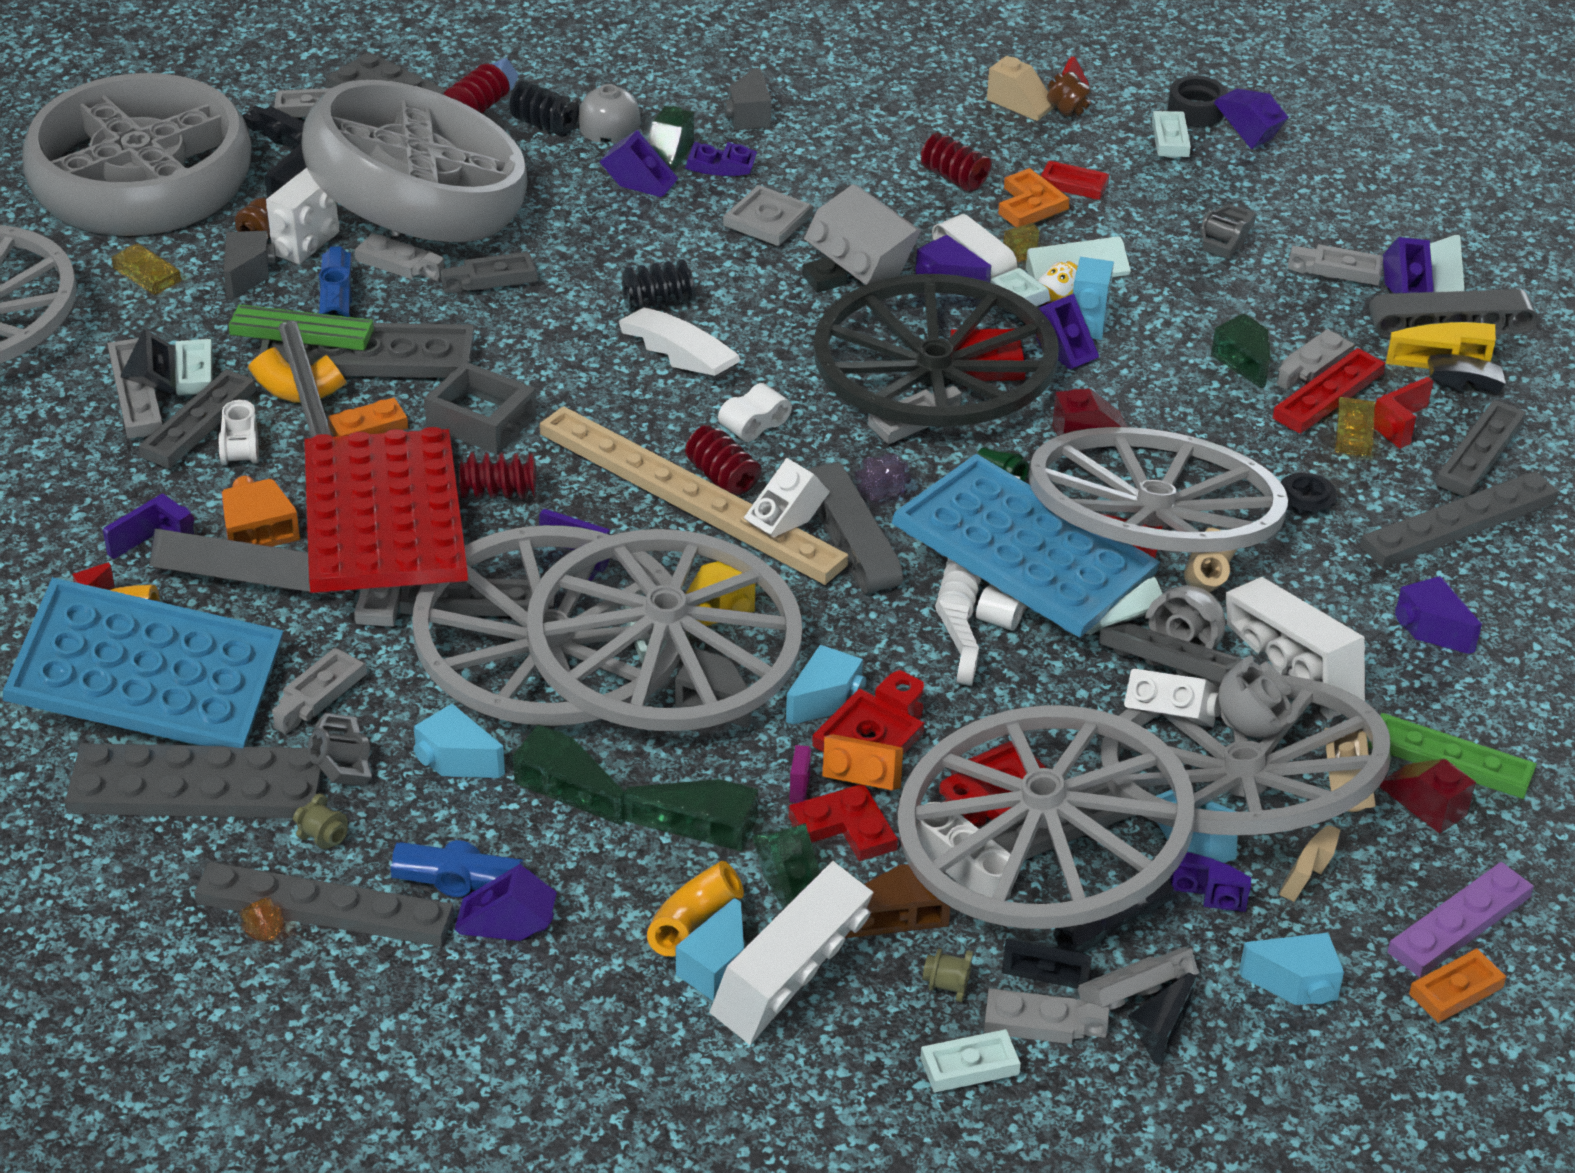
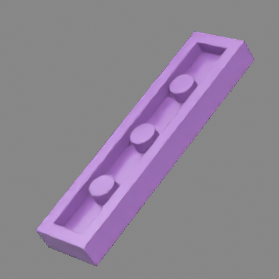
M1500 862L1392 939L1387 953L1421 978L1529 899L1534 886Z

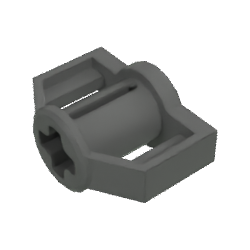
M1231 204L1208 211L1200 228L1203 250L1230 260L1235 251L1240 250L1243 246L1248 232L1255 223L1256 213ZM1225 217H1228V218L1237 220V221H1239V222H1236V221L1227 219V218H1225ZM1209 236V237H1211V238H1214V239H1217V240L1226 242V243H1228V244H1224V243H1222V242H1219V241H1216V240H1213V239H1210V238H1207V237Z
M324 713L317 721L308 742L310 761L318 765L332 783L365 786L372 778L368 764L370 744L367 736L360 733L357 718ZM326 730L340 731L344 735L330 734ZM336 763L346 764L348 768L338 767Z

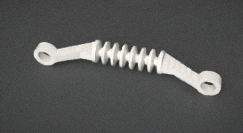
M948 558L935 607L936 612L941 617L961 654L956 683L972 686L980 648L976 643L967 620L972 616L981 578Z

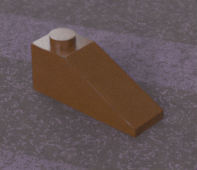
M908 864L898 865L863 884L873 891V895L866 908L871 914L856 933L850 930L844 938L949 927L951 907L928 891L916 878Z

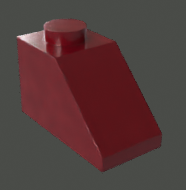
M1090 388L1060 391L1055 394L1052 426L1057 436L1084 429L1127 427L1121 412Z
M1438 759L1406 764L1386 777L1379 785V788L1441 834L1468 815L1476 781L1448 760Z

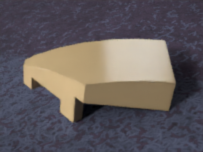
M1328 825L1309 841L1288 873L1280 890V896L1295 902L1309 880L1312 871L1322 874L1335 853L1340 829Z

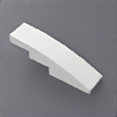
M643 307L619 320L623 334L643 337L646 350L668 354L671 367L715 376L740 362L739 355L718 339L696 326L667 313Z

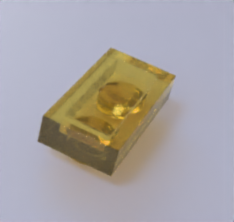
M139 243L129 246L111 257L112 266L115 270L153 295L181 282L179 269Z
M1339 397L1335 452L1371 456L1375 401Z

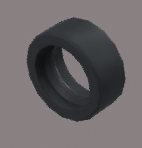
M1185 76L1175 80L1170 86L1168 111L1184 112L1186 125L1197 127L1211 126L1224 118V115L1214 104V101L1227 94L1228 91L1222 83L1206 76ZM1191 100H1200L1204 102H1195Z

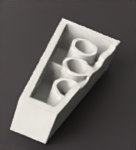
M1263 577L1226 592L1227 625L1256 653L1265 652L1272 666L1281 675L1288 673L1290 676L1323 682L1343 689L1365 701L1364 636ZM1320 706L1319 712L1328 720L1341 715V713Z
M832 861L726 967L709 1013L751 1045L795 993L812 979L822 962L826 958L831 959L839 951L845 941L844 937L850 930L856 933L865 924L871 914L866 908L873 895V891Z

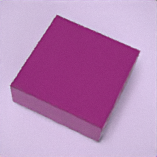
M795 745L790 772L789 802L799 803L806 800L811 772L810 746Z

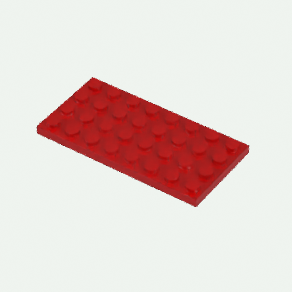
M427 427L421 431L410 432L393 429L380 434L354 432L349 436L336 437L320 434L304 439L310 593L468 581L449 429Z

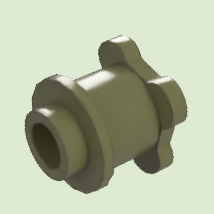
M319 793L313 797L311 802L304 807H299L295 811L293 821L298 826L296 832L298 838L307 840L311 836L314 838L316 846L324 850L337 846L344 840L348 831V818L344 813L332 811L326 807L328 798Z
M938 948L935 956L928 954L922 980L929 981V991L939 988L956 992V1002L962 1003L970 979L974 952L967 950L965 958L944 954L942 948Z

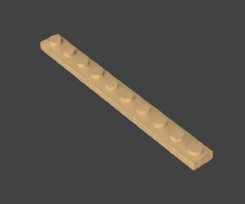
M564 406L540 423V435L824 585L848 566L847 553L797 527L776 537L768 535L744 519V516L753 504Z

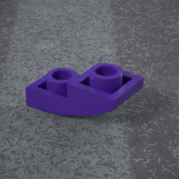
M694 141L685 169L717 176L746 175L751 172L757 151L748 149L744 145L727 142L724 151H721L711 145Z
M1187 852L1178 868L1169 877L1175 891L1204 894L1203 907L1246 912L1251 888V877L1225 863Z

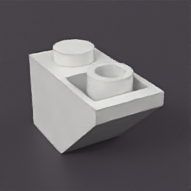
M786 458L744 516V519L768 535L776 537L809 522L830 491L813 473Z

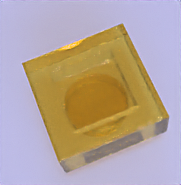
M1034 223L1004 231L1003 243L1013 251L1017 262L1027 260L1028 249L1038 247L1039 229Z

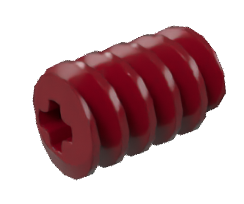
M485 63L479 65L460 81L448 88L443 95L455 99L482 114L486 109L498 102L501 97L509 93L510 85L501 69L495 65Z
M939 132L931 135L924 144L920 154L921 163L924 168L947 181H951L954 185L960 186V188L967 192H972L982 186L992 169V159L988 156H982L980 152L973 151L971 147L963 146V143L958 140L954 141L949 135L942 137V134Z
M703 425L696 429L686 443V457L716 486L735 496L748 492L755 486L761 476V465L756 460H753L752 456L745 452L740 445L736 444L731 437H728V434L723 429H714L710 425Z
M470 452L467 462H463L462 459L460 462L461 498H467L472 488L475 497L481 499L487 488L491 499L497 498L500 489H502L505 499H511L515 489L520 499H526L529 489H531L535 499L536 462L533 453H529L525 464H522L518 453H514L511 463L506 462L504 453H499L496 463H492L489 453L485 452L481 463H478L474 452Z

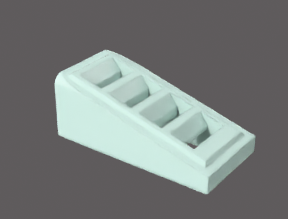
M1152 577L1145 580L1124 596L1106 613L1102 620L1086 632V635L1100 632V629L1145 616L1151 603L1162 595L1157 579Z

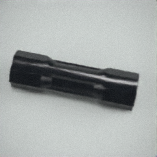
M1168 879L1155 892L1122 912L1087 924L1055 928L1053 933L1055 940L1059 946L1083 953L1100 943L1104 936L1139 915L1149 914L1171 901L1174 888L1170 879Z

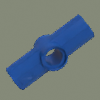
M342 246L330 247L326 253L322 254V266L319 273V314L350 317V305L352 303L351 253L346 252Z
M461 840L449 842L445 848L400 842L396 843L393 851L391 878L435 884V887L447 896L462 897L467 895L470 890L479 889L519 864L524 867L522 859L481 854L474 845Z

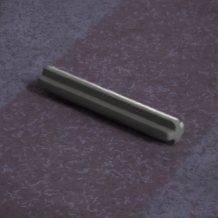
M294 320L283 322L279 325V331L311 437L320 434L331 435L298 324Z

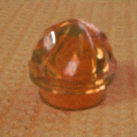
M271 897L262 898L239 912L243 920L240 926L251 938L260 941H270L278 935L283 926L282 909L280 905H274Z

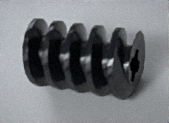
M526 80L519 81L512 90L509 107L510 113L515 119L523 120L527 124H533L558 136L567 135L575 127L579 116V104L577 101L571 102L570 98L565 95L560 96L555 91L550 92L547 88H540L536 84H529Z
M683 259L678 260L675 267L672 262L667 261L662 269L659 264L653 263L649 271L646 266L640 265L637 268L636 274L631 267L624 269L622 291L628 310H630L631 300H635L639 309H642L645 298L649 299L652 307H656L658 296L662 297L665 305H669L671 294L675 295L678 303H682L685 292L688 293L691 301L696 300L693 274Z

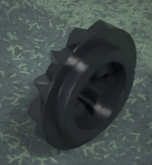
M1294 473L1286 476L1280 482L1287 493V510L1296 509L1299 515L1306 512L1315 517L1318 512L1328 513L1330 507L1336 503L1337 491L1335 486L1320 475ZM1308 491H1311L1310 497H1304Z

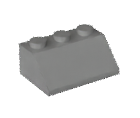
M852 184L817 209L804 239L867 285L879 280L900 276L921 230L864 189Z

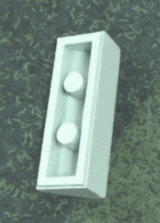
M1460 235L1450 236L1431 243L1434 292L1464 291Z
M1121 237L1030 248L1027 251L1026 270L1037 281L1055 262L1066 263L1070 261L1078 266L1080 256L1114 261L1112 277L1130 275L1131 272Z

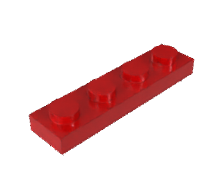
M1356 348L1275 406L1272 418L1301 434L1383 375L1386 363Z

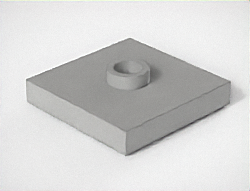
M758 185L723 216V225L780 246L813 215V205Z

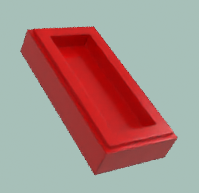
M1048 161L1040 176L1061 192L1100 200L1109 183L1110 174Z

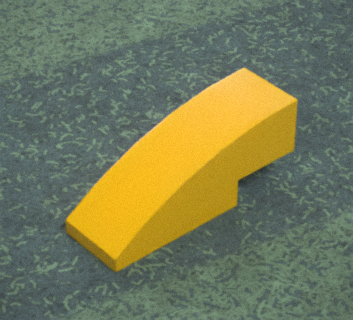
M1450 322L1410 327L1391 332L1386 364L1429 369L1427 360L1431 355L1437 354L1464 355L1491 362L1496 341L1495 324Z

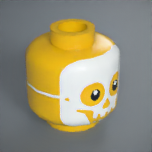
M1070 261L1066 263L1055 262L1038 279V282L1048 288L1050 301L1043 303V306L1073 294L1074 279L1078 267L1075 263Z

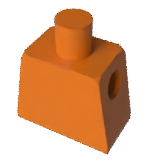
M241 476L233 482L231 488L222 491L227 540L270 547L300 540L297 511L274 480L265 479L254 482L249 476Z

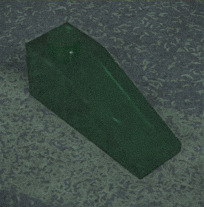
M537 725L513 754L515 784L620 826L625 821L624 791L574 738L562 732Z
M721 779L627 787L624 792L626 822L742 852L758 818V789Z

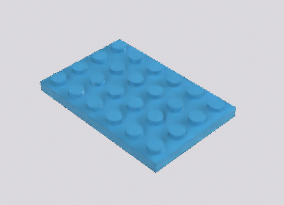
M978 454L973 455L896 510L891 523L906 532L907 535L918 539L936 550L940 555L951 559L970 573L979 576L997 587L1001 592L1012 596L1030 607L1034 612L1045 616L1061 626L1065 631L1073 633L1079 638L1102 620L1119 600L1142 582L1152 578L1157 573L1160 561L1131 544L1099 536L1060 518L1038 500L1029 484Z
M52 577L4 686L3 701L199 746L246 747L282 643L283 630Z

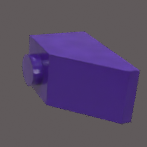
M1237 88L1214 101V104L1251 150L1273 139L1289 118L1269 93Z
M638 130L615 144L599 161L619 186L657 197L665 195L678 179Z
M945 235L917 249L915 274L957 275L990 283L992 265L950 236Z
M1398 237L1383 254L1385 285L1393 293L1434 292L1430 240Z
M1074 293L1038 308L1047 317L1055 330L1058 339V361L1065 367L1072 369L1099 357Z
M1441 576L1401 587L1398 603L1395 608V616L1398 622L1416 640L1467 654L1475 652L1482 623Z
M519 864L463 898L454 930L460 935L521 941L535 932L545 930L549 926L554 916L553 907L557 892Z

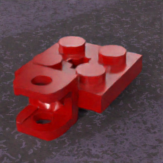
M898 670L887 676L876 687L875 696L859 688L812 735V746L824 752V737L834 734L902 747L904 755L924 734V722L920 721L923 715V703L917 702L924 693V682L902 670ZM905 684L908 685L910 689L907 691H900L896 687L898 685ZM872 731L875 732V737L865 738L860 733L869 734Z
M1012 741L968 759L1021 779L1026 775ZM1035 757V760H1036V762H1037L1039 768H1046V767ZM951 770V776L944 779L939 787V793L947 799L943 802L1013 792L955 770ZM1012 807L962 815L974 826L979 827L986 823V816L994 820Z

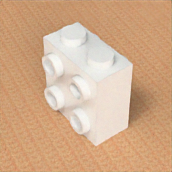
M307 168L266 199L271 243L275 244V252L278 257L300 265L339 232L336 201L317 185Z

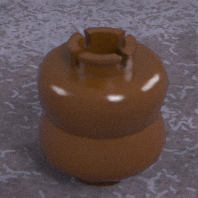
M1068 72L1063 76L1061 73H1058L1054 77L1056 82L1051 80L1047 85V88L1050 89L1047 94V101L1056 106L1065 117H1070L1074 113L1080 116L1084 112L1082 107L1087 109L1091 104V101L1088 100L1092 92L1091 88L1081 82L1074 72Z
M256 198L248 206L237 212L235 217L237 232L267 231L268 240L270 239L266 198Z

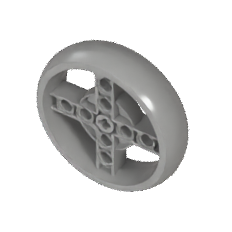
M135 73L94 80L72 88L51 100L37 113L28 128L22 150L24 175L32 193L39 203L57 219L88 232L114 236H140L183 228L201 221L223 208L237 194L246 179L251 162L252 145L247 125L239 110L217 89L200 81L177 75ZM91 138L89 148L61 157L75 145ZM219 146L203 161L190 168L184 167L186 158Z
M350 81L339 84L324 93L312 106L303 124L301 140L303 158L313 180L337 203L358 216L384 228L413 237L435 241H476L492 236L503 229L516 216L524 202L527 189V168L523 154L515 141L499 125L485 115L440 93L393 81Z

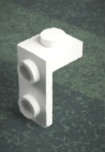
M1139 669L1131 670L1124 702L1125 707L1129 709L1185 717L1198 725L1214 727L1215 717H1218L1221 713L1218 695L1219 687L1206 679Z

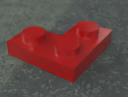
M859 784L789 805L788 817L804 845L843 834L859 862L897 851L898 838L865 785Z

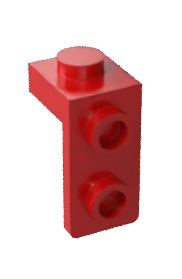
M1425 377L1377 398L1371 427L1399 449L1410 445L1416 416L1413 413L1428 406L1433 380Z

